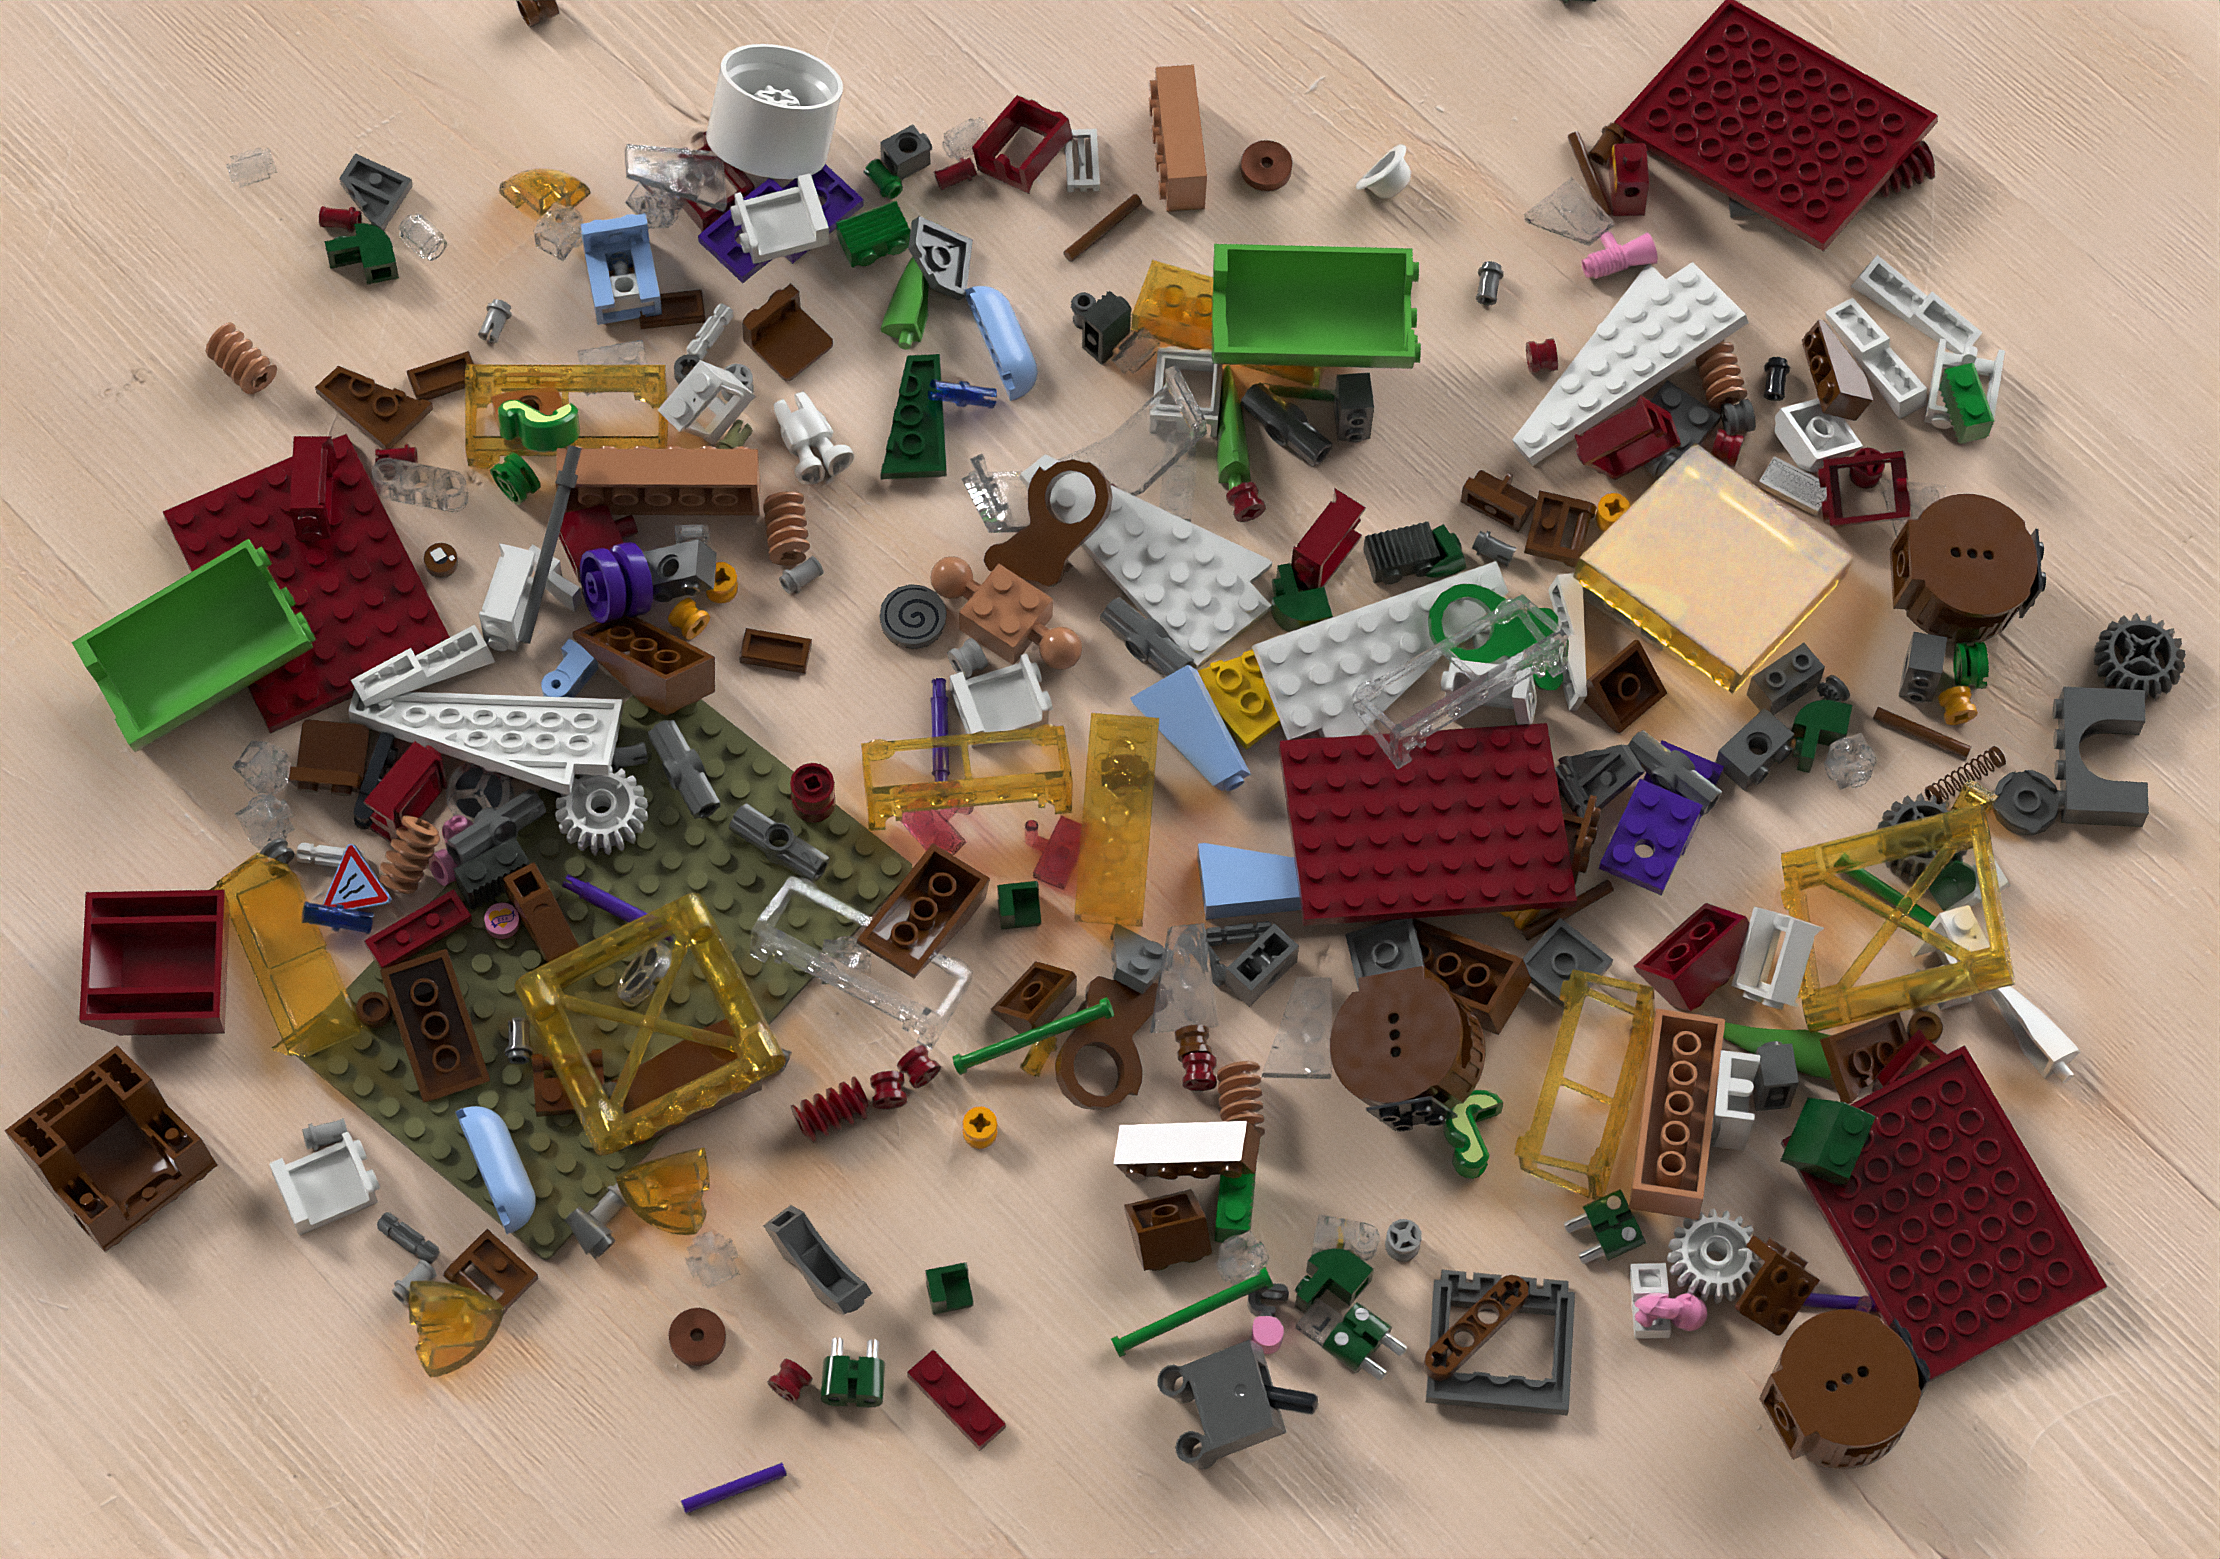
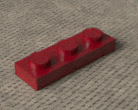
M453 889L364 940V943L382 970L401 963L472 922V916Z
M934 1349L907 1372V1377L979 1451L1006 1428V1423Z

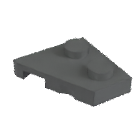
M356 153L339 178L341 186L370 223L383 231L413 187L411 178Z
M1622 744L1607 747L1603 750L1584 752V754L1564 756L1558 760L1560 764L1567 765L1572 773L1570 777L1576 779L1588 799L1590 795L1597 796L1596 807L1601 809L1645 773L1630 747Z
M1118 923L1114 925L1110 935V939L1114 942L1111 951V958L1114 962L1112 967L1113 979L1144 994L1170 964L1174 953L1163 948L1161 944L1150 941Z

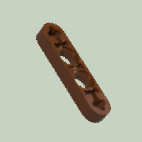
M1507 1275L1501 1278L1440 1337L1425 1354L1423 1367L1427 1376L1437 1381L1447 1380L1526 1303L1528 1286L1525 1280L1517 1275ZM1506 1288L1508 1290L1517 1288V1297L1514 1295L1510 1296L1505 1301L1503 1308L1500 1302L1505 1297ZM1486 1308L1492 1309L1496 1312L1498 1319L1494 1323H1484L1478 1317L1479 1311ZM1459 1332H1468L1472 1335L1474 1342L1468 1347H1461L1455 1342L1454 1336ZM1449 1348L1452 1354L1447 1358L1446 1368L1442 1365L1435 1368L1433 1366L1434 1357L1437 1360H1441L1447 1354Z

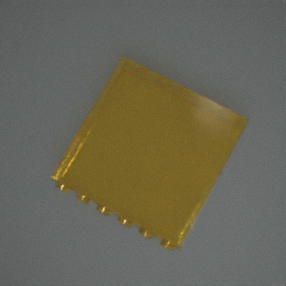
M1694 443L1579 558L1573 578L1578 580L1583 587L1590 589L1604 599L1609 606L1616 608L1630 618L1635 625L1656 637L1664 646L1671 648L1682 656L1691 666L1697 667L1708 675L1717 685L1724 687L1733 694L1846 577L1854 556L1701 446Z

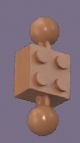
M944 557L933 566L930 580L937 594L947 599H957L963 596L968 600L959 612V630L1004 660L1014 665L1032 642L1039 646L1040 656L1044 663L1053 669L1065 670L1071 668L1080 659L1082 643L1079 636L1073 630L1066 627L1052 629L1045 627L1053 617V598L1002 565L998 564L982 584L973 580L971 567L965 560L959 557Z

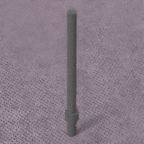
M568 446L562 471L559 470L555 484H558L517 639L521 642L531 643L571 488L575 489L578 478L575 472L582 450L579 447Z

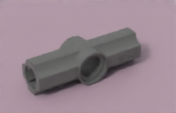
M1261 382L1253 384L1241 399V406L1264 425L1267 434L1274 442L1281 446L1287 444L1310 465L1320 464L1332 449V443L1308 423L1305 413L1297 405L1291 402L1285 404Z
M1120 597L1113 599L1100 615V621L1124 640L1126 648L1136 659L1141 662H1150L1166 677L1186 665H1193L1194 659L1169 639L1167 631L1159 622L1153 618L1145 619Z
M664 720L656 724L648 732V737L663 762V770L669 783L675 791L678 790L694 819H704L711 816L721 805L706 778V771L699 755L693 748H689L674 720Z
M1644 730L1638 732L1631 739L1628 746L1642 768L1650 774L1654 785L1703 805L1701 810L1702 816L1715 806L1721 797L1722 791L1695 771L1694 764L1685 754L1677 750L1671 752Z
M528 789L498 809L493 807L482 809L476 815L473 825L445 843L447 852L459 866L513 837L517 838L519 830L546 813L544 803L534 790Z
M747 803L744 806H740L729 824V830L763 851L770 862L783 864L812 884L821 878L830 863L828 856L794 835L792 829L787 824L774 822ZM776 840L787 842L783 847L771 845Z

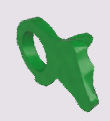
M1464 583L1454 585L1442 592L1431 606L1428 616L1429 636L1437 650L1450 659V663L1451 659L1489 664L1505 655L1518 667L1531 669L1535 685L1543 691L1556 690L1563 683L1564 676L1559 660L1558 616L1552 609L1523 607L1500 596L1489 588ZM1468 600L1476 602L1484 608L1489 616L1491 625L1489 638L1484 645L1477 649L1466 650L1456 647L1447 639L1443 632L1442 618L1445 609L1451 603Z

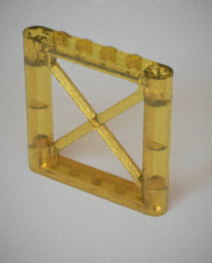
M1982 804L1781 853L1785 889L1781 890V899L1785 910H1789V916L1811 923L1806 889L1824 885L1886 920L1840 981L1834 985L1820 988L1813 942L1798 993V998L1802 1000L1803 1013L1810 1033L2015 985L1990 829ZM1973 848L1990 947L1971 952L1907 915L1956 852ZM1940 849L1895 909L1835 876ZM1898 927L1960 961L1853 987Z
M697 893L682 896L524 974L514 985V989L598 1155H609L637 1141L647 1140L655 1132L669 1125L679 1124L687 1116L701 1109H709L715 1106L719 1100L733 1093H741L747 1090L751 1084L777 1072L786 1063V1057L702 896ZM675 935L677 940L645 1015L564 995L563 988L668 936ZM688 947L735 1037L659 1018ZM564 1009L640 1028L610 1101ZM653 1032L733 1051L738 1057L625 1115L621 1109Z

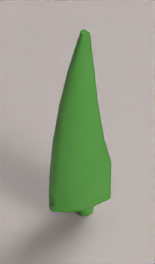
M913 256L896 286L880 329L886 335L899 339L898 346L905 350L911 348L912 341H922L928 318L929 283Z
M1227 365L1224 368L1219 403L1217 468L1218 483H1229V490L1239 484L1251 482L1242 407L1231 367Z
M1725 1022L1723 1038L1753 1054L1756 1053L1757 1047H1761L1767 1042L1778 1041L1782 1044H1792L1798 1072L1830 1080L1831 1072L1820 1039L1831 1035L1806 1029H1767Z

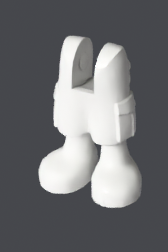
M802 391L794 394L799 410L791 412L785 400L782 399L774 403V411L781 427V437L790 454L798 455L800 463L795 468V476L800 483L809 485L817 484L823 481L825 477L824 467L820 460L813 455L810 449L811 446L817 447L825 468L832 477L849 467L854 459V454L847 445L833 446L830 442L833 436L832 428L824 415L816 409L807 394Z

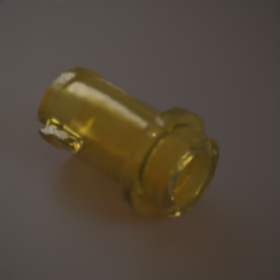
M1052 1036L1032 1044L1019 1067L1024 1072L1034 1077H1039L1049 1055L1057 1050V1038Z

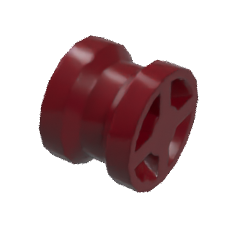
M1553 338L1546 339L1543 343H1536L1535 341L1526 342V359L1531 374L1538 373L1540 369L1558 370V354Z
M1719 429L1709 460L1714 462L1722 460L1727 462L1728 466L1735 468L1744 436L1739 434L1731 436L1725 430Z
M1866 447L1858 450L1854 456L1881 452L1874 448ZM1885 464L1852 467L1849 470L1850 479L1860 488H1873L1879 484Z
M1254 482L1239 484L1226 494L1228 504L1234 507L1233 515L1237 522L1253 520L1266 510L1264 501L1257 496L1259 490Z
M919 1045L908 1051L897 1064L900 1072L906 1073L910 1077L909 1083L915 1089L929 1083L941 1070L939 1063L928 1057V1050L924 1045Z
M1208 1053L1185 1055L1182 1058V1067L1186 1070V1075L1182 1078V1086L1191 1091L1214 1089L1217 1086V1077L1213 1074V1069L1216 1068L1217 1058Z
M883 1071L870 1077L871 1088L875 1090V1095L872 1097L873 1107L881 1110H890L902 1107L907 1103L906 1093L902 1091V1086L905 1083L903 1073Z
M785 1358L780 1364L778 1374L772 1375L767 1383L779 1396L789 1402L796 1403L800 1398L801 1389L809 1386L813 1378L799 1364Z

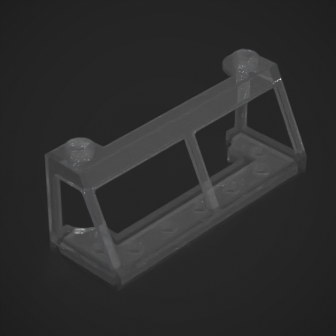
M1523 594L1514 599L1508 598L1501 602L1496 610L1372 682L1366 681L1359 685L1355 692L1352 693L1353 710L1398 770L1412 761L1409 755L1410 750L1416 745L1420 748L1426 746V737L1535 673L1541 678L1545 675V670H1547L1554 678L1566 671L1569 637L1558 624ZM1532 612L1554 633L1545 638L1530 618L1529 613ZM1516 616H1519L1538 641L1481 676H1478L1450 651L1493 624L1505 623ZM1440 655H1444L1471 680V682L1399 724H1394L1371 702L1380 694L1382 689ZM1366 709L1390 730V745L1367 715Z
M790 876L751 930L750 955L764 963L770 955H774V962L781 965L784 960L903 1022L902 1029L909 1032L912 1027L920 1035L917 1043L932 1050L972 980L973 970L969 969L968 964L959 958L952 957L950 959L938 953L931 963L942 968L950 976L958 979V981L937 1011L923 1006L855 970L854 968L867 952V949L862 946L851 961L845 965L775 928L776 923L794 894L807 901L816 902L864 928L873 920L870 916L818 890L817 886L810 880L805 878L797 879Z

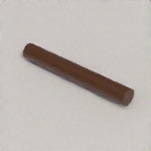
M1577 131L1572 132L1568 135V140L1601 219L1608 218L1612 215V211L1581 135Z
M1134 193L1068 247L1063 252L1066 259L1070 262L1076 259L1142 204L1141 198Z
M1881 707L1877 708L1873 717L1874 720L1966 759L1972 747Z
M1608 879L1577 896L1576 907L1557 908L1522 928L1523 936L1527 941L1550 929L1559 918L1565 920L1613 892V885Z

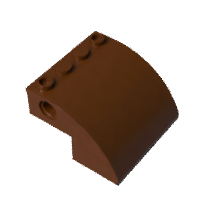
M118 1045L5 1130L11 1142L51 1194L104 1252L119 1244L128 1234L141 1224L148 1222L154 1214L170 1202L175 1201L180 1194L197 1181L205 1178L210 1171L218 1166L203 1140L167 1105L153 1080Z

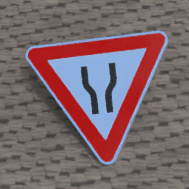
M349 844L346 847L321 907V913L325 915L380 906L391 902V896L356 845Z

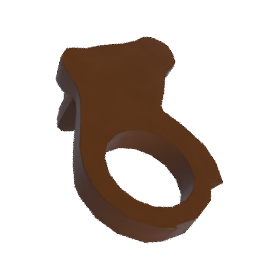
M1074 459L1057 462L1047 470L1039 466L1031 478L1028 488L1029 525L1017 532L1006 542L989 547L983 559L987 569L992 572L1000 564L1017 576L1039 582L1044 586L1054 587L1059 584L1063 579L1064 572H1069L1073 567L1068 560L1070 555L1101 527L1111 512L1113 495L1110 482L1103 472L1089 461L1086 463ZM1075 472L1082 473L1090 479L1094 486L1096 495L1094 507L1089 515L1080 522L1072 524L1063 523L1057 519L1051 508L1050 497L1052 489L1063 476Z
M1102 976L1096 977L1087 985L1085 1001L1080 1004L1076 1012L1100 1004L1099 1001L1107 997L1113 1008L1114 1017L1110 1019L1102 1017L1074 1028L1056 1057V1081L1062 1094L1075 1106L1089 1110H1103L1122 1102L1127 1095H1138L1142 1084L1143 1068L1132 1037L1152 1014L1166 1008L1169 994L1161 984L1153 983L1144 994L1117 980H1111ZM1084 1046H1097L1105 1050L1113 1058L1117 1066L1118 1080L1115 1089L1107 1096H1096L1089 1093L1078 1083L1074 1074V1060L1078 1051Z

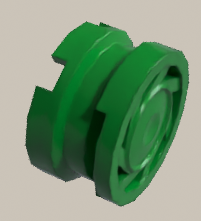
M511 452L504 458L505 462L503 464L497 463L490 469V473L500 490L513 503L520 505L527 499V494H534L541 488V484L527 462L516 453Z
M1975 642L1973 646H1967L1966 643L1955 644L1953 673L1956 687L1975 686L1976 689H1985L1987 687V682H1983V678L1989 676L1988 652L1984 642Z

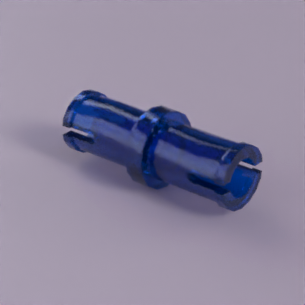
M932 379L929 384L931 388L942 390L941 392L928 390V397L932 401L952 402L957 407L973 405L993 409L996 405V401L984 398V396L997 398V390L993 387L973 386L968 381L952 383L938 381L937 379Z
M305 901L301 923L331 927V930L339 932L340 929L370 934L373 920L371 919H373L374 913L345 909L342 904H336L333 907Z

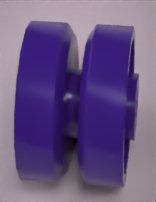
M636 543L617 544L610 551L605 548H598L586 551L582 555L580 561L582 593L591 615L597 622L602 624L619 620L623 614L627 617H635L650 611L653 603L651 573L644 554Z

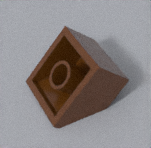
M1192 1189L1124 1205L1137 1257L1144 1271H1160L1172 1264L1180 1262L1194 1263L1200 1261L1205 1256L1213 1255L1206 1216Z

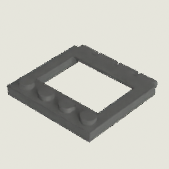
M1442 1269L1441 1280L1434 1279L1429 1348L1449 1330L1451 1306L1471 1308L1502 1278V1275L1473 1272L1472 1283L1466 1282L1467 1272ZM1521 1277L1527 1283L1528 1295L1526 1303L1518 1312L1555 1316L1552 1379L1534 1380L1526 1379L1525 1376L1515 1375L1501 1377L1491 1376L1490 1373L1474 1372L1473 1374L1455 1372L1450 1378L1443 1381L1433 1380L1427 1376L1425 1403L1568 1416L1575 1292H1568L1569 1281L1544 1279L1543 1289H1536L1537 1278ZM1506 1288L1505 1297L1500 1302L1503 1308L1505 1301L1510 1296L1514 1295L1517 1297V1288L1513 1290ZM1447 1354L1441 1360H1437L1434 1357L1433 1366L1437 1368L1442 1365L1446 1368Z

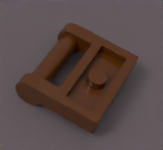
M1539 490L1524 554L1563 562L1572 568L1582 567L1585 558L1582 552L1590 520L1595 517L1596 505L1588 501ZM1568 512L1578 516L1570 549L1560 546Z
M602 1048L591 1049V1053L546 1057H543V1053L532 1054L536 1117L603 1112L601 1105L605 1103L604 1100H600L598 1090L600 1085L605 1084ZM593 1067V1075L545 1078L544 1073L546 1070Z
M486 1229L454 1260L443 1274V1277L451 1284L456 1283L481 1305L487 1311L486 1316L493 1322L499 1321L505 1315L508 1308L539 1279L538 1274L489 1229ZM470 1265L503 1293L497 1300L465 1273V1270Z

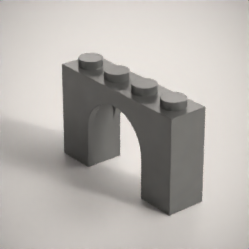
M2063 687L2059 699H2054L2053 719H2058L2059 728L2055 729L2053 740L2054 749H2059V760L2055 761L2054 777L2055 780H2060V790L2056 792L2055 805L2057 806V811H2061V823L2143 827L2149 814L2148 782L2112 781L2096 776L2084 765L2079 753V744L2086 738L2096 734L2140 735L2145 723L2144 690Z

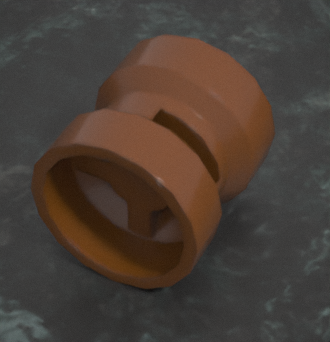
M516 0L520 14L528 27L539 24L540 19L544 17L552 18L559 15L556 0Z

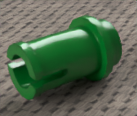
M874 159L867 164L864 174L880 189L879 193L882 197H887L891 200L902 192V180L898 176H893L880 159Z

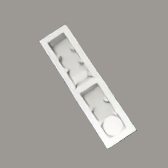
M1878 255L1851 285L1852 288L1939 343L1940 339H1946V348L1955 354L1962 355L1964 348L1972 346L1983 333L1934 292L1927 296Z
M1854 298L1826 311L1827 320L1899 419L1927 405L1926 386L1890 348V338Z
M1582 572L1557 575L1548 589L1554 612L1558 616V627L1561 634V639L1559 640V660L1564 676L1562 687L1569 711L1578 710L1587 697Z
M474 624L417 656L414 655L410 648L357 676L351 682L366 707L494 663L495 660Z

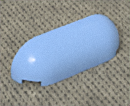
M974 286L965 289L966 301L1010 401L1024 396L1032 389L1036 382L1037 364L1009 300L1000 291L992 287Z
M471 1106L455 1111L506 1234L517 1231L531 1218L535 1209L536 1197L505 1122L497 1113L485 1107Z

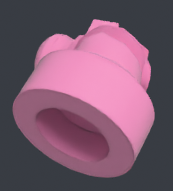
M461 815L453 816L447 820L442 827V836L445 839V843L473 825V823ZM446 849L435 852L429 858V868L436 881L443 886L456 881L453 868L458 865L454 862L453 858Z
M1652 1293L1637 1299L1634 1303L1640 1309L1634 1318L1646 1328L1651 1327L1655 1319L1664 1318L1671 1319L1675 1326L1685 1331H1695L1704 1324L1707 1318L1705 1303L1700 1298L1691 1294H1682L1674 1299L1667 1298L1669 1294Z

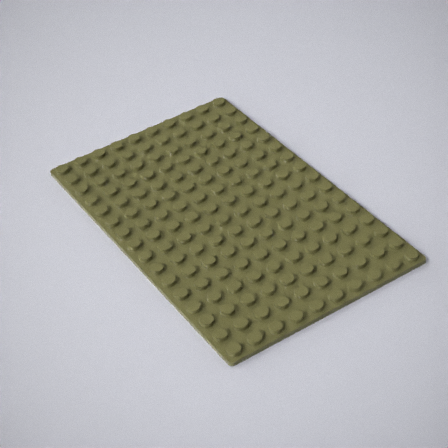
M634 695L623 704L624 711L615 748L644 742L647 752L645 757L648 759V764L622 768L625 771V778L633 775L636 778V786L641 785L643 787V797L648 802V807L645 809L648 819L642 822L644 827L642 833H634L636 838L634 844L624 840L623 851L619 850L615 845L611 847L609 855L605 853L604 848H599L597 854L594 855L591 852V846H588L581 852L578 849V841L570 844L567 841V834L560 832V822L556 820L555 813L559 810L556 808V800L562 796L559 792L544 787L537 794L544 803L546 813L518 831L517 842L527 856L529 864L535 863L549 886L585 956V962L555 977L520 917L519 929L512 937L497 939L491 936L486 930L485 913L492 905L497 903L512 905L506 893L501 892L500 897L495 896L494 900L489 899L488 903L483 902L482 906L477 905L476 909H472L458 888L456 881L448 884L432 900L434 901L454 889L471 914L472 922L401 963L447 948L490 1078L489 1082L423 1103L393 1012L390 1020L380 1028L365 1027L357 1017L356 1004L361 996L369 992H379L387 997L379 973L381 969L375 960L291 1046L292 1052L296 1057L503 1226L455 1111L466 1107L479 1106L497 1113L509 1130L536 1197L535 1209L529 1221L522 1228L511 1234L543 1260L551 1259L574 1234L564 1220L579 1206L586 1213L591 1210L609 1192L607 1188L610 1185L613 1187L616 1183L621 1184L669 1132L636 1147L629 1136V1148L622 1151H611L607 1138L611 1135L610 1132H606L603 1112L536 1117L532 1056L529 1057V1062L525 1064H513L508 1061V1057L505 1055V1049L509 1046L508 1021L516 1017L527 1018L531 1021L530 1047L533 1049V1054L543 1053V1057L591 1053V1049L602 1048L605 1083L616 1080L697 1031L732 1016L747 1046L752 1036L756 1035L759 1037L895 892L912 870V864L836 804L830 817L821 822H805L798 818L793 811L791 803L790 781L794 771L702 699L668 715L658 713L656 710L640 702ZM664 720H674L689 748H693L699 755L706 771V778L721 805L711 816L704 819H694L678 790L675 791L669 783L663 770V762L648 737V732L656 724ZM575 774L574 778L580 779V775ZM747 803L774 822L787 824L792 829L794 835L828 856L830 863L821 878L813 884L808 882L783 864L770 862L763 851L729 830V824L732 821L733 815L740 806H744ZM606 806L597 807L594 810V812L605 813L610 808ZM776 840L771 845L783 847L787 842ZM570 874L584 883L590 882L595 887L655 918H659L661 923L677 930L675 936L667 933L674 939L669 943L655 934L649 935V933L583 899H579V895L562 887L564 881L568 882L565 878ZM651 948H656L657 957L652 965L644 966L647 952ZM639 956H642L637 971L623 984L624 978L632 964ZM638 973H647L645 978L636 987L625 991L626 986ZM593 1067L546 1070L544 1073L545 1078L593 1075Z

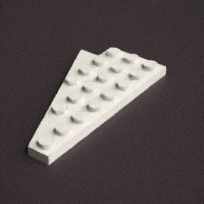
M1693 262L1668 279H1665L1651 264H1648L1605 320L1598 325L1592 337L1512 439L1515 448L1534 466L1573 440L1575 434H1582L1748 324L1746 314Z
M1045 454L1023 471L1019 479L1029 488L1031 478L1039 466L1047 470L1055 463L1061 461ZM1082 473L1067 474L1059 479L1053 487L1050 497L1051 508L1057 519L1063 523L1072 524L1080 522L1087 517L1095 503L1094 486L1090 479ZM1111 485L1113 495L1111 512L1101 527L1081 546L1147 618H1153L1159 622L1167 631L1169 639L1194 659L1192 667L1197 670L1270 611L1272 605L1252 583L1271 568L1272 562L1268 558Z
M1497 561L1253 645L1252 649L1287 740H1293L1316 731L1319 732L1321 738L1360 735L1443 655L1437 650L1431 640L1428 627L1429 610L1442 592L1454 585L1464 583L1489 588L1502 597L1508 593ZM1468 600L1451 603L1445 609L1442 618L1445 636L1452 644H1455L1486 614V611L1476 602Z
M354 690L349 708V718L352 723L366 725L368 728L381 733L386 732L411 743L416 741L424 747L426 745L432 746L440 753L482 766L486 771H497L564 795H570L575 774L609 775L624 708L623 699L407 692L365 707L359 694Z

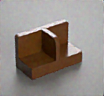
M1479 470L1474 479L1469 477L1464 484L1460 502L1519 532L1535 507L1537 499L1512 486L1513 475L1507 473L1502 481L1483 470Z

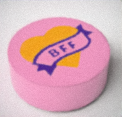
M497 903L492 905L485 913L486 930L494 938L507 939L518 931L520 926L519 914L512 905Z

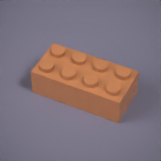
M1194 64L1155 67V80H1149L1150 97L1148 98L1149 115L1150 117L1153 116L1152 142L1156 144L1155 168L1156 172H1159L1160 179L1158 180L1159 200H1165L1166 212L1205 209L1207 170Z

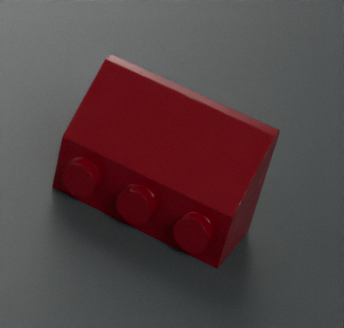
M1705 903L1633 967L1670 1005L1691 1012L1700 1007L1705 999L1717 988L1725 985L1735 973L1749 921L1746 916Z

